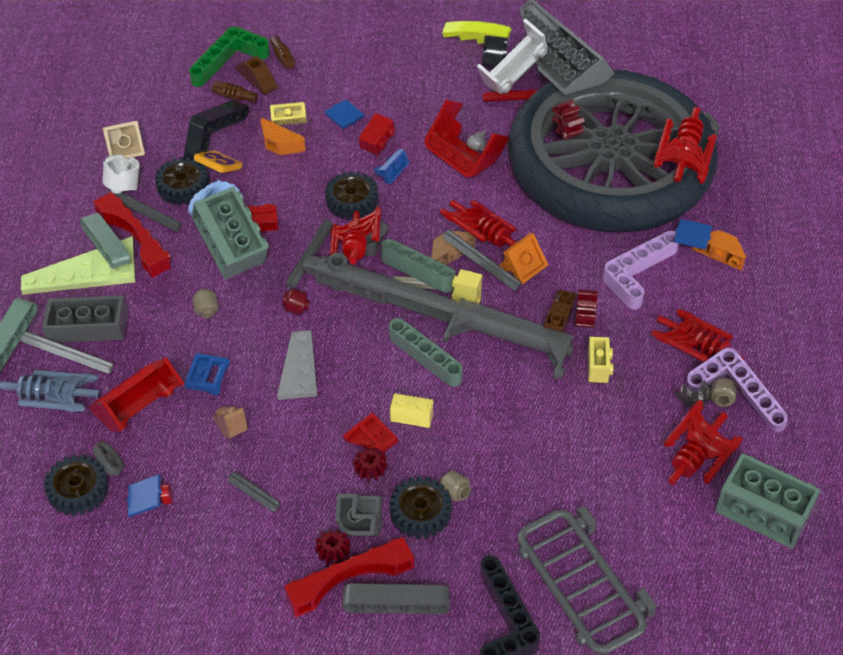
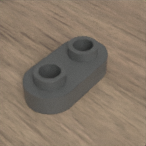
M103 441L97 442L93 448V453L99 463L102 464L105 473L111 476L119 475L124 468V463L110 444Z

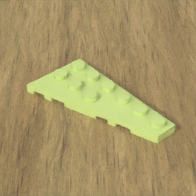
M133 236L121 240L130 255L131 263L112 269L100 252L95 249L22 275V295L135 282Z

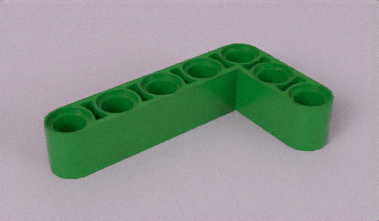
M239 27L228 28L189 68L192 86L201 87L205 85L237 51L253 57L258 56L260 59H267L270 56L268 39Z

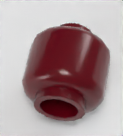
M291 288L288 292L285 291L281 306H284V310L288 313L301 315L304 310L308 311L310 300L307 299L308 295L306 292Z

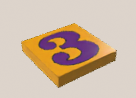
M215 150L197 153L194 156L195 161L220 173L239 170L243 164Z

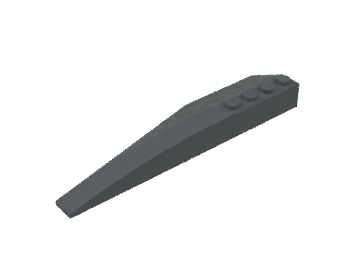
M529 0L519 8L522 18L527 19L546 38L548 51L544 57H540L536 61L538 70L564 95L601 85L615 74L601 55L536 1Z

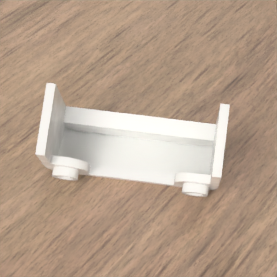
M527 19L523 20L527 36L490 73L482 65H477L483 83L500 94L509 92L512 85L540 57H544L548 51L545 35Z

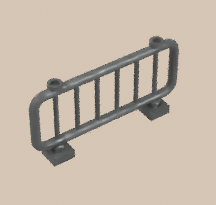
M585 506L578 509L577 519L566 510L553 511L524 526L519 531L518 542L521 547L518 549L519 555L523 560L529 558L578 631L575 634L578 643L581 646L587 644L597 654L610 653L638 638L645 632L647 628L646 618L649 619L655 615L656 604L645 588L637 591L636 601L634 602L588 537L596 531V520ZM559 518L565 519L571 526L533 547L526 540V536L529 533ZM574 530L582 543L542 564L534 550ZM585 546L593 560L553 580L545 567ZM597 563L605 576L565 597L557 583ZM609 580L617 593L576 614L568 601ZM621 597L629 610L589 632L580 618ZM630 614H633L638 621V626L606 645L597 644L592 635Z

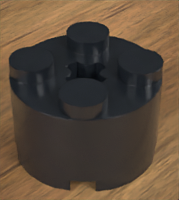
M485 36L482 66L485 69L493 70L507 56L508 38Z

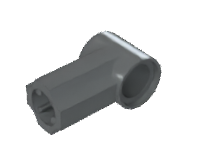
M380 220L379 241H372L371 232L369 235H366L367 247L364 255L374 256L378 253V247L389 231V226L384 221Z

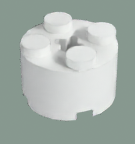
M113 155L107 157L103 163L102 182L113 193L118 194L122 191L138 189L139 162L133 157L125 159L123 158L124 155Z

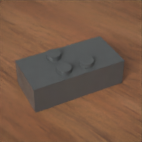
M123 295L48 299L42 330L46 339L57 343L124 340L129 309Z

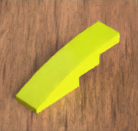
M478 21L446 22L442 34L444 38L459 36L461 41L476 39L477 43L481 44L484 43L485 36L509 38L511 27Z

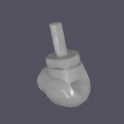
M482 131L481 133L477 132L471 135L467 140V146L474 151H483L486 146L484 136L486 132Z

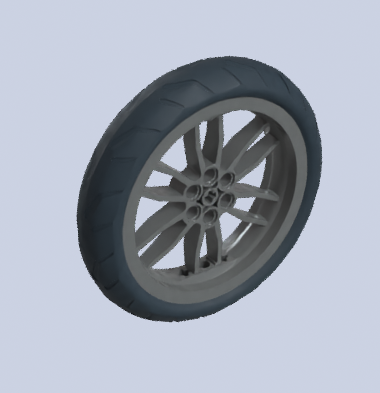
M613 70L615 74L607 82L564 95L552 83L536 91L515 116L509 134L508 153L514 176L519 185L536 204L556 218L576 226L601 232L647 230L679 218L694 207L708 190L717 169V141H715L709 170L703 184L699 183L697 179L698 174L688 167H684L681 181L675 182L676 169L667 174L660 167L655 168L653 166L654 162L648 159L655 158L660 144L657 142L661 140L666 120L670 118L672 123H674L671 129L672 132L669 134V140L677 138L683 119L691 117L693 108L698 107L688 96L671 85L640 73ZM569 100H574V106L579 105L581 109L578 115L579 117H584V124L587 126H583L584 132L574 136L577 139L544 143L547 135L558 126V123H553L552 117L555 116L554 112H552V107ZM700 110L698 119L703 122V133L698 146H701L704 154V150L707 148L708 136L714 134V131L705 114ZM613 112L611 127H604L591 113ZM619 113L633 116L625 126L617 124ZM639 118L660 128L632 134ZM548 154H568V155H563V156H558V157H552V158H550ZM593 163L584 181L562 170L563 168H574ZM621 170L637 187L611 188L613 172ZM638 170L650 175L657 181L651 183ZM600 171L608 173L605 187L590 184Z

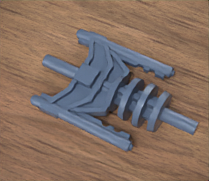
M35 370L29 378H27V375L20 376L18 383L0 382V389L17 391L18 398L22 399L18 401V404L25 407L84 412L86 407L83 404L75 403V397L99 398L100 390L80 388L87 382L93 383L99 380L97 375L87 373L77 374Z

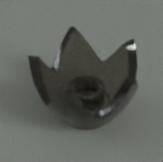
M703 380L697 393H694L684 384L681 387V395L678 391H675L681 404L686 408L691 409L698 400H701L703 402L702 406L706 408L705 404L709 402L711 388Z

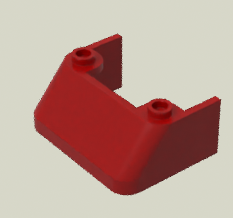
M446 99L425 137V146L463 176L473 178L498 160L509 140V136L493 133L482 154L470 149L465 142L458 138L462 132V125L455 119L463 103Z
M167 357L147 364L97 399L88 408L110 431H117L118 433L127 427L126 423L129 421V418L157 398L162 396L164 398L169 397L175 392L173 389L182 386L184 382Z

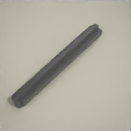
M122 192L118 194L113 193L116 197H120L123 205L176 232L182 227L179 221Z
M327 219L323 221L286 280L288 287H296L305 272L303 264L306 257L315 256L332 228V221Z
M447 230L444 233L443 239L511 289L516 291L520 287L521 281L451 230Z

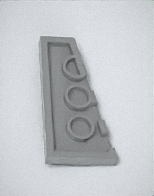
M311 330L292 332L277 394L278 400L317 396Z

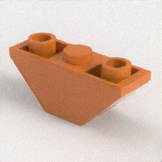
M264 118L260 120L265 149L279 156L300 153L306 150L305 137Z
M721 230L710 233L711 240H708L706 250L696 247L691 248L714 260L738 270H743L746 255L737 237Z

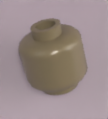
M209 289L197 291L192 298L194 311L198 316L211 318L219 309L217 296Z
M728 378L716 379L711 385L710 398L712 402L720 407L731 406L736 400L735 383Z
M450 471L443 475L440 480V484L444 485L443 491L447 489L451 500L454 502L464 500L470 494L469 479L456 471Z

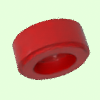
M162 484L160 486L162 490L160 494L163 504H173L170 484Z

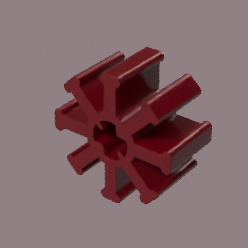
M569 100L552 107V112L555 114L552 117L553 123H558L556 132L558 134L562 133V139L564 140L577 136L585 130L581 125L585 123L584 117H579L578 113L581 109L579 105L574 106V100Z
M578 289L575 327L594 329L598 291Z

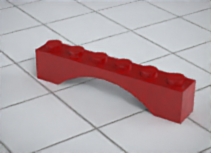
M110 192L93 201L95 213L98 212L108 225L119 227L136 238L141 246L140 260L142 268L151 278L171 268L169 262L171 257L167 250H163L158 240L152 238L149 230L142 227L140 220L134 218L131 210L123 205L120 197H116Z
M404 537L392 539L385 545L373 547L363 554L351 556L344 562L334 563L327 569L312 572L305 578L289 582L288 585L284 586L285 596L296 618L315 610L331 589L347 579L365 574L396 576L413 569L414 556Z

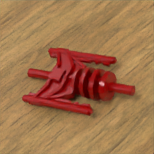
M699 107L693 108L691 117L683 119L677 138H674L671 142H669V134L672 132L671 129L674 123L669 118L664 126L653 166L658 168L662 166L664 161L678 164L674 176L675 182L681 181L684 167L691 168L698 174L697 179L700 184L705 183L717 136L715 134L708 136L707 148H705L703 154L701 146H698L703 133V122L698 119Z
M451 200L449 205L458 212H450L444 208L440 210V214L454 222L482 242L487 240L497 247H502L505 244L512 246L517 243L510 238L511 231L515 232L516 227L480 202L471 200V206L474 208L467 209L455 200Z
M376 207L373 213L361 219L360 212L354 211L353 221L343 226L333 224L330 233L329 256L338 253L337 249L340 241L346 258L350 259L349 262L351 264H356L357 260L361 259L366 252V235H369L371 232L372 241L377 242L380 239L381 208Z
M680 308L676 312L677 316L684 319L683 322L677 324L659 315L657 322L672 329V331L663 333L659 330H654L651 332L652 336L657 340L669 344L702 362H706L723 349L730 348V340L733 339V335Z
M698 400L664 441L665 447H673L676 443L675 440L680 438L679 435L686 431L685 439L688 443L678 450L672 461L675 471L668 479L671 485H675L682 475L685 477L694 475L706 459L709 460L717 457L713 462V467H709V472L703 475L704 483L709 484L732 453L739 447L743 441L741 436H734L729 440L717 431L728 418L725 412H721L712 425H710L701 414L704 408L702 406L703 402Z

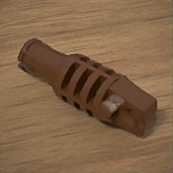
M276 35V38L272 36L270 43L274 47L273 51L279 62L285 69L294 68L295 61L287 45L281 42L278 35Z
M215 81L211 88L212 93L225 98L236 99L237 101L247 100L256 103V100H258L257 92L248 91L242 86L227 82Z

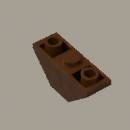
M258 56L235 66V70L264 95L278 88L267 64Z
M559 289L543 327L562 333L566 332L577 294Z

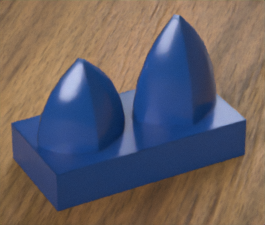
M398 149L392 156L386 158V163L383 166L374 169L377 175L383 177L385 184H391L410 164L405 150Z

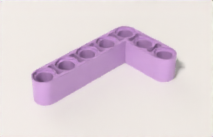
M667 231L605 264L603 273L604 283L628 308L639 309L643 304L645 293L643 287L632 276L677 253L679 243H674L675 231Z
M723 349L688 374V388L694 393L702 392L711 386L716 379L728 375L771 430L781 432L786 428V412L734 349ZM732 357L734 360L732 362H726L724 361V358ZM716 368L718 371L716 373H709L708 369ZM744 372L746 375L744 377H738L736 376V373ZM693 379H700L702 382L700 384H693L691 381ZM756 387L758 391L752 393L748 391V388ZM762 402H768L771 406L768 408H763L760 406V404ZM779 417L783 419V422L777 424L773 422V419Z

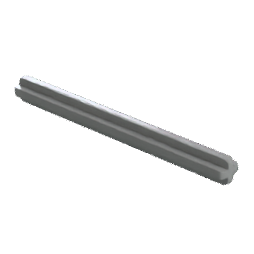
M25 331L20 339L24 343L108 374L114 369L112 362Z

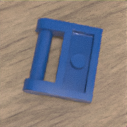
M196 353L185 381V388L209 392L211 395H219L221 390L220 384L225 370L229 368L230 361L223 357ZM213 366H218L213 383H208Z

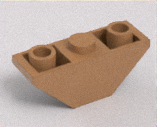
M452 231L475 247L476 237L468 232ZM443 233L433 240L432 259L447 265L457 260L464 253L443 239Z
M224 406L217 409V414L212 416L225 438H232L248 430L243 408Z

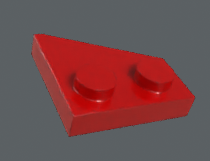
M373 412L343 435V439L346 442L369 450L371 447H373L374 451L380 449L381 454H384L399 442L398 438Z

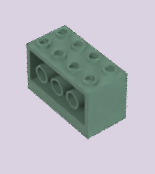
M234 186L194 202L192 219L224 280L263 264L268 249L266 239L262 238L259 233L258 224L251 219L250 209L244 206L243 197L239 191H236Z
M742 453L721 490L715 512L794 549L813 512L821 489Z

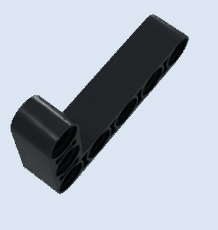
M231 100L193 115L188 125L183 159L186 160V157H188L192 161L195 154L208 152L211 133L246 119L249 113V106Z
M491 555L484 557L481 560L480 577L511 634L482 646L480 655L535 654L539 649V630L499 559ZM506 603H512L514 605L507 606ZM516 621H522L524 623L517 624ZM526 639H532V640H534V642L529 643V642H527V641H525V640H526ZM511 647L514 651H507L505 648Z

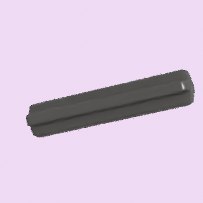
M232 472L229 475L228 479L231 484L269 510L275 512L280 507L279 500L237 472Z

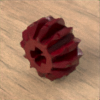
M363 447L362 453H356V458L353 460L354 473L359 475L360 480L366 478L369 483L372 478L377 481L378 476L384 477L388 463L386 462L385 454H381L380 449L374 451L373 447L370 450H366Z
M329 528L327 534L321 531L320 538H316L315 553L318 554V559L320 561L325 560L327 565L331 561L334 563H338V560L344 562L345 556L350 554L351 542L347 539L346 533L340 534L339 529L332 532Z

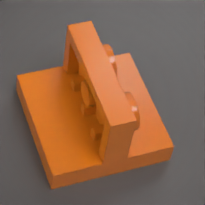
M529 233L504 251V261L499 264L504 270L512 271L515 278L521 281V284H524L548 266L534 233Z

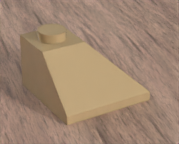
M137 121L102 128L109 156L124 155L123 158L128 159L129 157L145 155Z

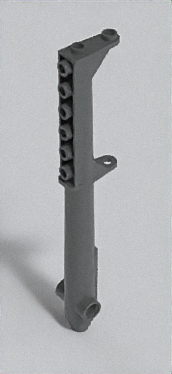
M334 253L329 257L323 255L321 258L313 255L311 257L307 256L303 264V270L307 271L308 274L314 275L316 282L328 285L333 290H343L384 305L389 303L449 322L443 342L448 343L451 336L474 330L544 352L555 368L553 379L556 380L558 378L562 379L565 371L563 365L567 356L571 357L574 349L572 345L573 336L566 332L562 333L544 328L542 325L529 320L505 314L493 308L478 305L475 302L466 301L465 298H461L458 302L347 263L346 256L341 253Z

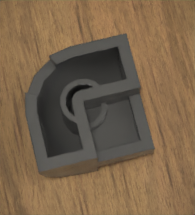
M337 494L336 523L347 535L378 537L383 526V520L381 519L382 497Z

